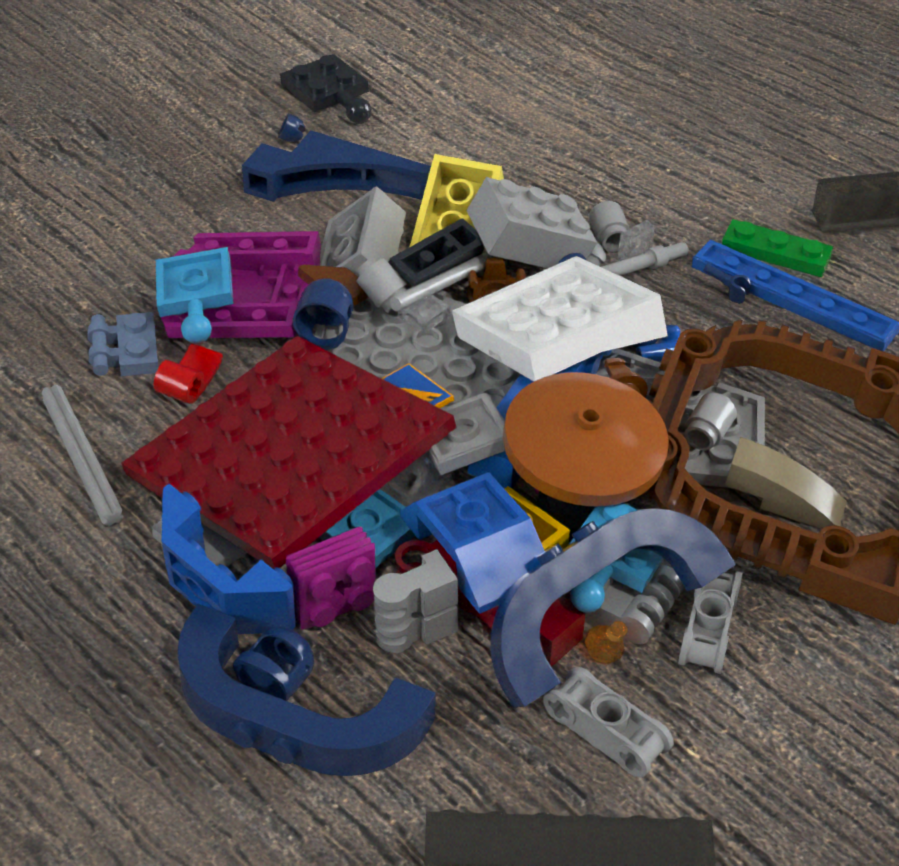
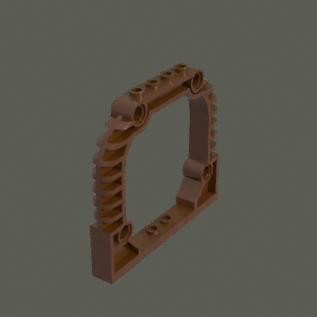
M736 320L733 326L715 330V325L707 329L706 332L700 329H687L683 331L678 337L674 350L668 348L665 350L659 370L665 373L664 375L656 373L649 392L650 396L655 397L654 401L647 399L662 417L669 440L667 457L662 472L657 481L647 490L650 500L654 498L660 509L676 511L702 523L722 542L733 560L737 561L738 557L752 561L753 567L761 569L763 565L777 570L778 576L785 578L786 574L799 578L801 579L799 591L896 625L899 619L898 530L889 528L870 535L855 536L844 527L832 525L821 529L819 533H815L729 503L706 491L687 472L685 466L689 458L690 447L686 438L678 429L692 391L705 390L713 386L719 377L721 369L752 366L776 371L854 399V405L861 414L875 419L884 418L899 434V357L871 348L868 358L854 354L855 348L847 346L846 350L833 347L832 340L825 339L824 343L810 339L811 333L804 331L801 336L789 332V326L784 324L781 325L780 329L765 326L767 322L765 320H759L758 325H741L743 320Z

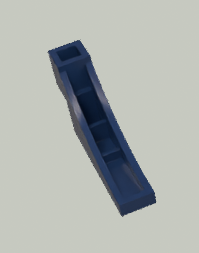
M312 130L309 131L292 152L261 143L242 165L244 193L272 202L280 197L327 190L370 191L376 186L385 193L404 195L422 200L431 166Z

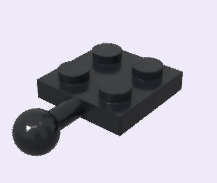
M335 54L322 56L316 61L305 65H297L291 70L280 73L281 85L313 112L340 103L346 108L348 119L355 124L365 123L371 117L372 108L370 103L363 98H354L369 92L368 80Z

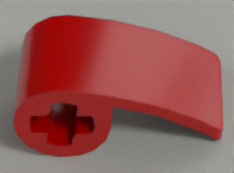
M190 344L180 363L164 360L160 364L154 377V390L185 403L193 404L213 379L223 361V354L197 344Z

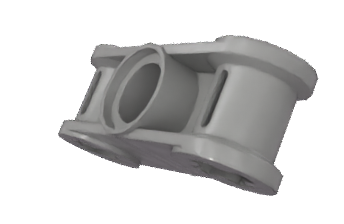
M736 571L734 574L723 573L704 587L695 589L694 604L689 625L685 628L678 665L685 666L689 662L711 667L715 673L721 674L729 639L727 634L732 611L736 608L743 572Z
M573 667L567 673L566 681L557 690H549L543 697V704L551 717L576 732L634 777H645L651 770L653 760L660 753H667L674 745L673 737L666 726L660 721L649 717L582 667Z

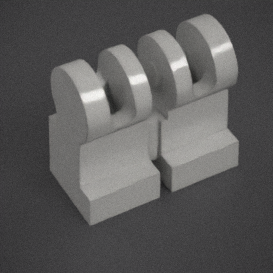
M437 549L422 555L421 566L403 574H384L375 581L373 594L375 600L376 641L381 649L391 653H399L408 649L417 640L422 639L426 645L458 632V607L456 606L458 604L457 577Z
M666 565L659 566L642 593L610 577L603 587L605 599L602 606L594 612L586 613L585 622L607 632L610 629L617 631L623 638L634 644H645L654 633V628L659 626L663 620L664 614L672 607L674 600L683 591L684 585L674 569Z

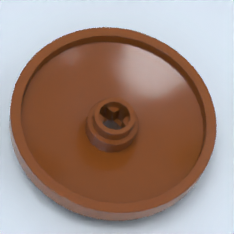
M580 372L560 373L546 376L530 383L510 403L503 427L505 452L517 473L542 493L575 505L610 506L627 502L640 496L659 478L668 452L669 440L667 429L656 408L643 395L617 380L597 374Z

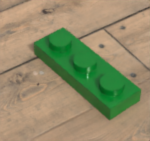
M732 219L722 239V245L756 260L821 278L831 259L834 247L817 240L801 238L783 231L772 230Z

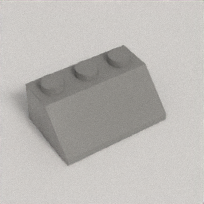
M377 186L328 220L321 247L320 266L345 267L359 277L358 268L370 258L374 257L378 261L384 257L388 262L391 257L399 253L398 248L400 238L404 232L403 224L406 212Z

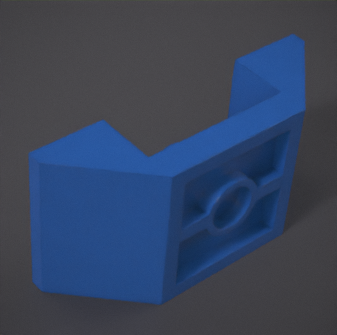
M489 472L418 500L400 510V517L419 540L433 535L456 562L458 587L479 614L499 606L511 586L519 578L540 564L536 557L544 552V548L531 518Z
M167 484L163 488L161 542L169 584L193 605L197 606V604L235 617L238 634H261L276 627L293 630L296 627L293 582L290 577L278 567L272 569L263 560L255 564L238 581L223 564L216 566L207 558L205 553L204 529L201 524V507L199 503L188 492L180 493L171 484Z

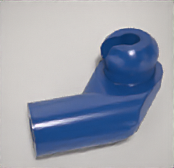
M666 325L668 336L659 339L657 344L637 347L636 354L661 362L666 348L674 350L681 332L680 328L677 325Z

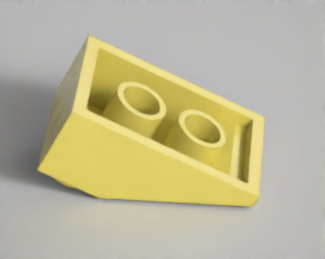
M434 154L410 247L462 218L475 229L466 210L486 177L500 181L504 179L502 166Z

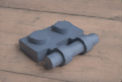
M153 312L116 315L117 325L113 326L106 324L103 315L97 314L91 317V324L88 326L87 335L89 342L92 343V347L89 349L88 355L89 362L93 366V372L96 375H105L108 372V367L120 366L121 376L156 373L159 366ZM118 344V348H109L107 345Z

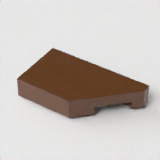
M301 265L298 267V277L308 285L318 279H332L343 284L352 296L353 307L369 298L356 282L358 276L348 268Z

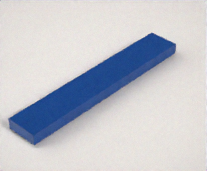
M709 240L692 259L691 267L703 273H706L703 269L709 263L732 277L735 275H745L751 283L750 294L871 348L884 351L899 333L898 321L713 240Z

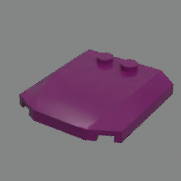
M319 231L198 233L193 237L195 244L189 250L180 249L174 255L180 256L228 247L231 260L234 304L219 308L203 309V316L210 321L212 327L209 338L299 336L294 329L293 316L301 294L308 284L298 277V267L301 265L320 266L321 241ZM188 312L181 315L161 317L168 338H184L181 332V325L188 316Z

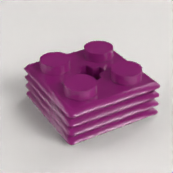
M363 527L353 528L287 555L286 570L287 575L293 582L295 618H297V624H301L302 630L313 626H326L335 617L351 610H364L374 601L373 586L376 581L375 543H371L370 537L367 538V533L363 532Z

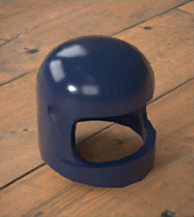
M318 279L311 282L303 290L293 316L294 329L301 338L325 350L337 348L345 340L349 328V318L353 311V300L347 287L332 279ZM315 324L325 326L343 325V331L337 337L331 339H319L312 333Z
M276 627L260 635L249 651L242 652L234 661L233 669L241 684L288 701L312 672L314 655L310 645L300 634L289 628Z

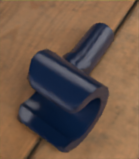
M709 263L703 269L704 272L729 287L728 298L732 302L743 303L745 295H749L751 283L747 276L735 275L732 277Z

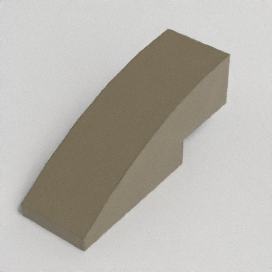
M740 437L725 486L762 497L760 509L820 529L826 526L841 525L847 501L832 486L793 459L767 446Z

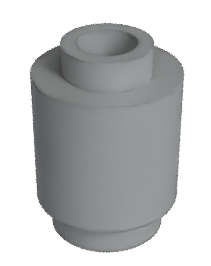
M604 201L594 206L589 213L588 219L596 240L609 252H617L624 249L629 243L631 231L621 206L613 201Z
M372 257L357 270L360 276L356 282L378 308L383 307L387 313L392 311L390 298L406 291L405 287L407 285L384 257L378 261Z
M707 393L702 396L685 423L686 430L684 435L690 445L699 450L706 451L721 442L737 416L736 408L727 396L718 393Z

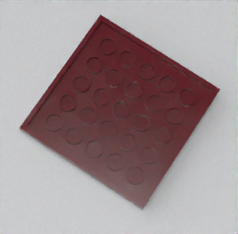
M296 336L292 340L287 341L266 359L258 362L255 367L237 380L229 383L226 388L208 401L200 404L194 411L176 424L168 427L165 432L147 445L139 448L121 464L127 476L163 498V488L167 484H171L180 493L185 491L191 494L201 507L200 517L203 525L259 561L263 560L274 569L275 567L281 568L286 564L287 555L310 545L457 427L454 415Z

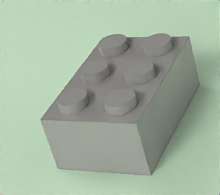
M486 177L466 210L489 255L550 268L557 265L563 257L571 253H581L587 260L597 244V240L590 230V225L584 220L576 201L565 194L558 196L546 193L538 187L527 188L516 185L507 179H501L500 181Z

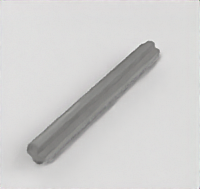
M55 384L51 388L45 387L41 393L43 402L101 522L106 526L120 523L123 519L122 508L62 388Z

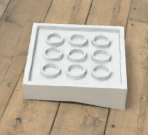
M577 256L452 310L458 338L532 381L553 375L603 351L668 336L660 294Z

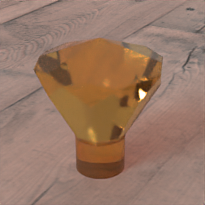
M615 621L611 625H596L589 629L585 645L591 657L604 664L620 660L625 650L623 637L628 632L627 626L621 621Z

